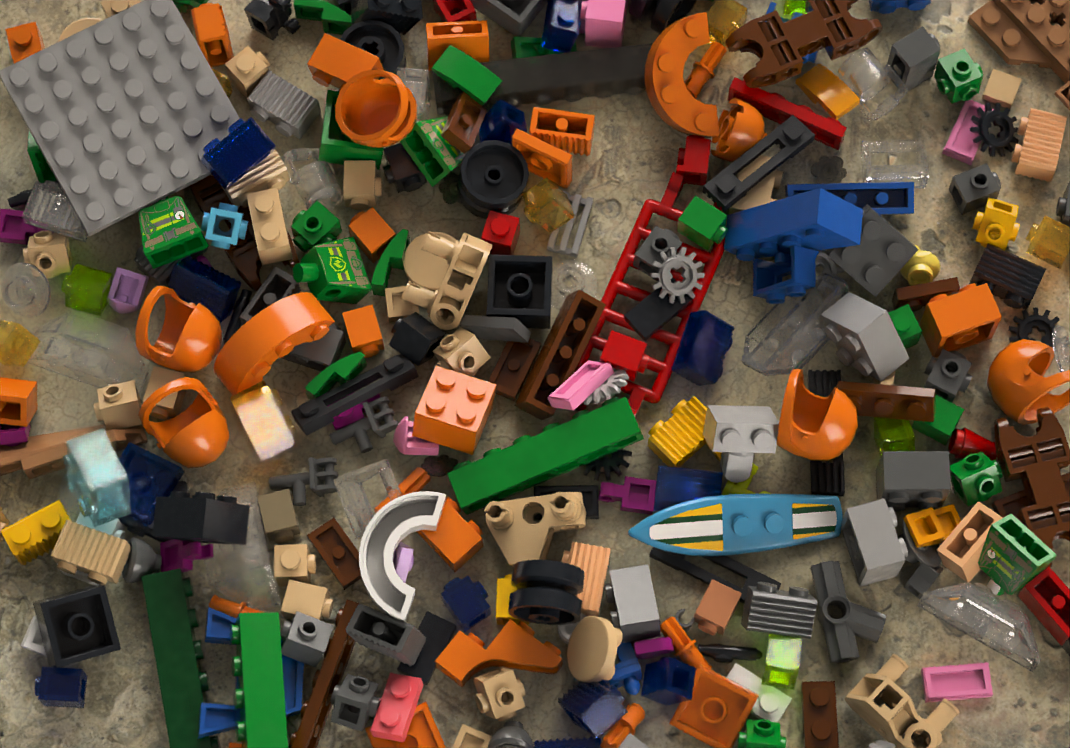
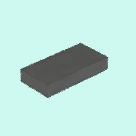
M463 315L460 323L463 329L473 333L477 339L528 343L531 335L529 329L517 318Z

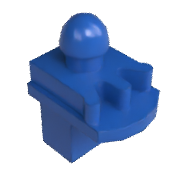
M621 642L617 648L616 656L619 663L615 664L614 676L609 681H601L605 684L609 683L612 690L624 686L628 694L636 695L641 688L639 680H642V669L631 642Z

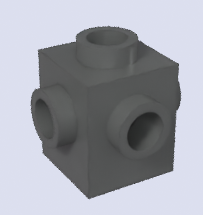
M943 349L939 358L932 356L924 371L925 374L929 375L924 388L935 389L936 395L953 402L958 391L965 393L973 377L968 374L972 363L967 361V358L957 351L949 352Z
M347 674L342 685H336L330 701L334 705L331 722L363 731L370 716L375 717L381 698L376 697L379 683L369 681L362 676Z

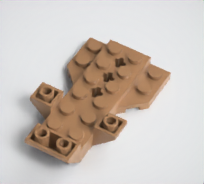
M990 0L969 16L967 22L1007 64L1020 65L1021 63L1039 64L1038 67L1051 68L1065 83V85L1055 91L1054 95L1070 110V0ZM1050 22H1056L1058 24H1055L1053 26L1050 24Z

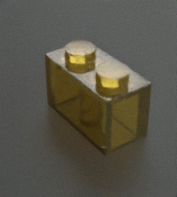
M263 380L229 397L261 462L296 445L291 435L296 432V429L289 415L282 416L278 408L284 404L276 388L270 390Z

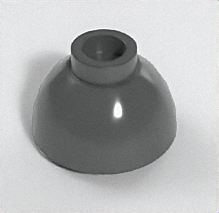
M133 537L129 540L131 552L122 571V577L125 582L142 581L141 576L159 573L162 562L161 555L155 554L152 547L141 539Z
M510 720L506 721L504 726L492 735L488 748H534L528 732L523 729V724L519 721Z

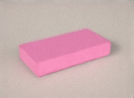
M972 100L965 101L942 154L966 164H972L981 141L973 142L980 135L979 133L970 132L971 127H978V125L972 122L971 117L974 115L979 118L976 109L981 107L985 112V105Z
M588 360L548 397L551 406L574 411L614 373L611 364Z
M988 662L925 667L921 669L925 703L939 702L943 699L951 701L987 698L993 695Z

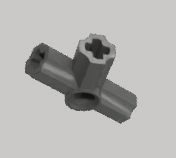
M826 561L812 565L810 569L819 607L818 619L823 626L830 664L856 660L859 658L855 636L877 643L883 631L887 615L857 605L847 599L839 561ZM835 605L839 607L842 611V618L834 619L830 617L827 612V606Z

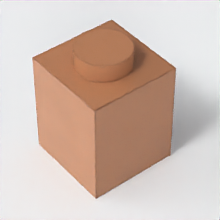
M712 579L694 615V622L698 623L697 627L710 635H715L716 632L723 635L740 602L742 593Z

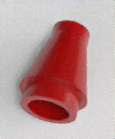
M965 427L962 430L955 428L952 432L948 451L950 454H954L955 458L964 459L967 455L982 451L989 459H996L995 442Z

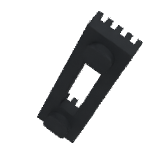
M792 115L703 185V193H707V197L712 198L714 203L717 202V206L719 208L722 207V211L725 212L789 158L792 159L814 141L815 134ZM774 144L780 145V152L742 182L735 176Z
M402 354L395 355L385 360L382 364L327 393L301 404L298 408L292 410L291 413L297 425L307 436L334 422L333 417L388 388L390 391H393L416 379L419 375L409 359Z
M841 370L808 371V390L821 397L829 396L832 390L837 387L838 381H841ZM843 452L838 457L833 458V463L810 460L811 495L844 496Z
M655 547L650 552V557L708 585L713 579L742 593L740 599L742 603H745L747 586L749 585L755 587L758 582H767L777 585V590H779L782 584L727 556L702 557L746 578L747 580L743 588L684 560L687 555L667 552Z

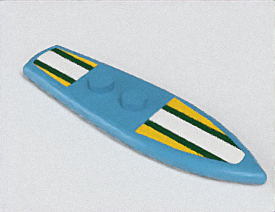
M729 494L698 498L667 507L629 529L628 534L649 546L667 552L692 556L738 555L837 538L840 536L842 529L843 513L839 498L832 495Z

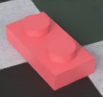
M390 673L370 730L373 737L405 742L424 685L421 678Z

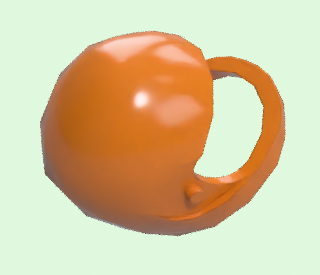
M379 69L362 71L351 77L340 90L335 104V119L343 134L354 143L371 148L387 147L403 140L412 131L417 120V102L411 90L404 85L396 74ZM379 76L385 77V79L376 80L374 78Z
M156 286L145 299L139 313L135 332L136 348L139 355L160 366L178 372L195 373L206 368L219 353L222 343V330L220 322L215 315L201 303L195 306L192 302L187 303L183 301L172 288L165 286ZM164 295L166 306L165 319L161 333L156 343L152 346L148 340L149 318L154 304L160 296Z
M1022 339L1010 343L996 355L989 367L987 387L993 401L1008 417L1022 425L1038 422L1037 409L1049 407L1055 414L1070 404V389L1061 395L1048 393L1070 381V370L1049 377H1043L1052 363L1055 349L1040 341Z
M793 369L789 376L783 399L777 445L791 454L809 460L828 461L838 457L851 444L858 428L856 406L845 393L836 387L827 397L813 394L804 385L803 370Z
M185 377L165 384L149 396L139 410L138 416L147 433L157 439V447L159 449L163 448L162 451L173 461L188 469L204 467L216 461L226 449L230 437L226 418L217 400L212 397L207 388L198 379ZM185 389H193L198 392L193 403L176 417L162 422L149 421V415L153 407L169 394Z

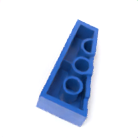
M822 188L810 190L727 215L726 227L728 231L725 235L724 250L736 255V258L739 260L752 261L757 258L772 257L780 252L790 254V247L793 245L816 251L860 245L863 209Z

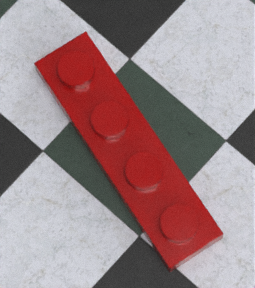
M736 77L733 79L729 87L727 101L733 98L745 101L754 106L763 117L780 125L794 115L815 134L814 140L839 150L844 141L847 127L843 126L838 120L820 116L805 105L791 103L778 93H769L760 88H749L744 80Z

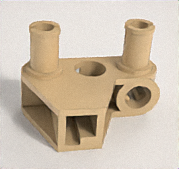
M429 231L421 250L448 260V270L439 291L433 292L409 281L401 299L427 309L428 317L431 318L433 324L443 330L457 329L493 244L465 232L460 241L456 240V243Z
M557 492L549 495L490 502L485 508V520L507 562L513 568V565L520 561L546 560L554 534L556 532L584 528L586 526L587 512L583 504L582 493ZM536 514L542 515V519L539 522L534 521Z
M892 654L890 659L876 674L867 673L845 696L847 704L889 743L894 744L895 748H916L913 745L914 740L911 738L912 736L922 737L925 740L926 748H937L942 742L941 732L960 713L954 704L947 699H943L926 719L921 718L917 714L911 697L895 684L899 677L909 668L907 663L896 654ZM879 698H881L892 708V710L889 709L885 704L879 707L877 704H875V702Z

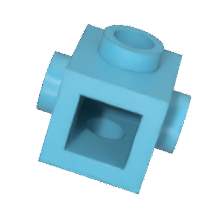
M220 202L219 208L211 207L210 213L204 212L201 231L206 232L205 239L212 240L211 246L230 249V245H237L239 239L245 240L248 221L243 220L244 213L237 212L238 206ZM224 219L229 220L231 223V229L227 232L222 231L219 227V223Z

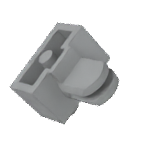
M707 405L703 435L712 452H722L720 468L726 479L735 483L747 480L751 475L755 453H775L779 422L770 407Z

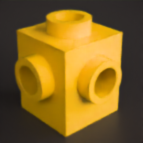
M988 197L984 211H977L972 229L977 230L975 241L980 242L984 248L989 243L1006 250L1009 240L1015 242L1020 224L1015 222L1019 206Z

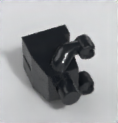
M252 0L244 8L251 28L271 40H274L279 35L278 30L281 27L291 34L296 33L301 27L297 19L292 18L289 21L292 13L291 0Z

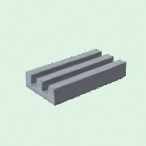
M563 191L547 244L548 251L577 258L592 209L593 198L587 197L585 199L581 198L579 194L573 196L569 195V192ZM572 203L560 246L555 245L567 204ZM579 205L584 206L572 249L567 248Z

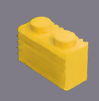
M695 396L689 401L681 400L672 409V417L665 423L662 420L658 421L648 432L650 435L648 438L649 449L673 472H676L706 444L703 429L707 408Z
M57 500L1 530V533L14 557L21 565H26V562H31L32 558L37 559L38 555L43 556L44 552L49 553L50 549L54 550L66 520L72 521L61 501Z

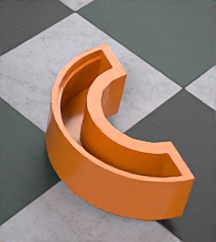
M707 12L697 13L677 20L661 32L649 50L644 78L650 103L666 124L686 135L716 137L720 136L717 105L704 104L695 99L687 90L683 78L684 64L689 54L698 46L710 43Z
M301 292L287 296L260 311L233 334L219 352L214 363V372L240 405L248 404L259 395L258 390L265 385L263 376L269 372L270 366L276 359L286 356L299 344L323 338L329 331L328 327L335 321L313 293Z

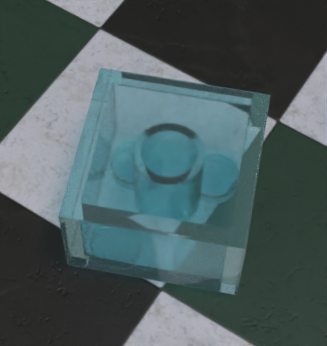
M101 428L66 441L67 455L63 456V460L68 473L65 474V478L70 491H77L80 497L77 499L83 517L89 516L93 526L97 527L131 514L129 478L104 429Z

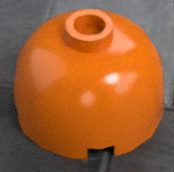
M733 98L728 102L733 105L730 111H722L718 119L720 136L712 137L711 141L712 143H717L716 150L711 149V154L730 162H734L767 136V133L764 132L765 124L761 113L751 104L737 98Z

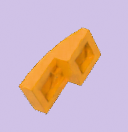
M820 63L795 81L814 105L818 102L836 120L859 105L860 98L839 77Z
M954 504L935 510L933 507L903 517L916 547L943 543L961 522Z

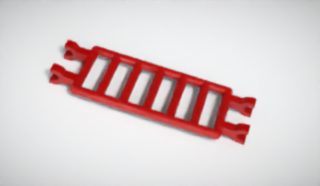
M673 172L661 202L653 199H647L644 202L602 296L601 302L605 303L606 306L574 372L588 361L593 348L603 351L607 339L599 337L605 321L636 332L624 320L625 314L612 310L611 307L617 293L639 302L651 294L648 291L624 283L623 280L629 266L637 269L633 266L635 253L640 241H645L652 232V230L647 228L652 214L655 213L678 222L679 217L684 212L674 208V205L684 186L683 180L685 176ZM715 202V203L713 204V207H715V208H717L718 210L722 211V207L719 208V207L717 206V202ZM725 237L719 244L714 243L711 252L682 242L681 248H687L686 257L694 252L697 255L693 260L702 261L705 264L702 273H705L704 278H699L696 281L702 285V288L699 290L693 287L692 291L696 297L693 298L692 303L677 315V317L682 319L675 334L660 329L650 337L670 346L663 362L652 357L649 359L646 369L658 373L652 389L625 380L627 385L621 387L620 390L630 395L628 403L635 419L643 401L656 404L661 400L725 251ZM671 269L670 273L673 275V278L676 281L682 282L684 278L681 276V273ZM583 401L575 410H585L587 405H584Z

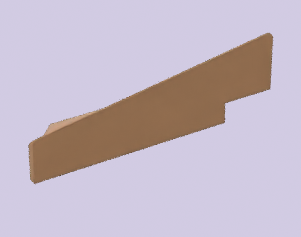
M104 424L30 436L27 442L17 446L0 445V476L23 469L28 478L33 479L147 443L148 439L142 424L107 431Z

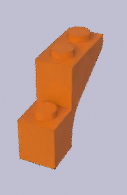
M510 619L486 650L483 648L485 643L475 634L469 632L466 635L459 630L435 660V664L438 670L463 688L472 676L489 667L504 666L517 670L555 674L563 666V658L560 657L561 651L552 643L545 641L543 644L534 637L535 632L522 621L516 624Z

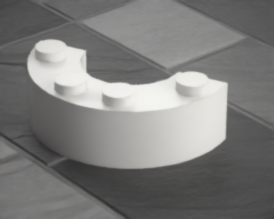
M420 491L400 496L387 503L374 515L362 536L359 550V566L364 587L371 600L383 613L406 622L415 596V589L405 584L396 573L393 564L394 552L400 541L410 533L420 530L436 531L446 502V494Z

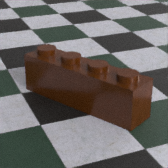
M580 289L566 296L514 406L541 421L554 416L557 408L551 406L548 397L574 373L606 306L605 303Z

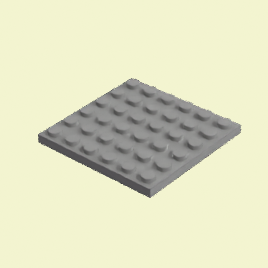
M143 0L0 70L2 83L88 236L215 173V169L256 148L173 0Z

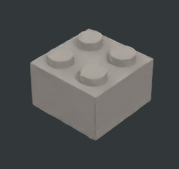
M848 292L821 314L826 325L824 328L825 333L835 343L838 349L836 355L845 366L851 365L858 369L864 376L870 375L879 381H883L909 359L887 310Z
M885 498L847 508L842 520L841 531L860 587L897 577L905 562V557L908 556L905 541L902 537L898 538L894 527L897 526L895 511L893 507L888 508Z

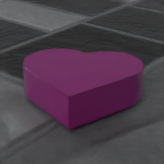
M670 637L641 640L634 643L635 654L638 659L655 658L674 651L673 642Z

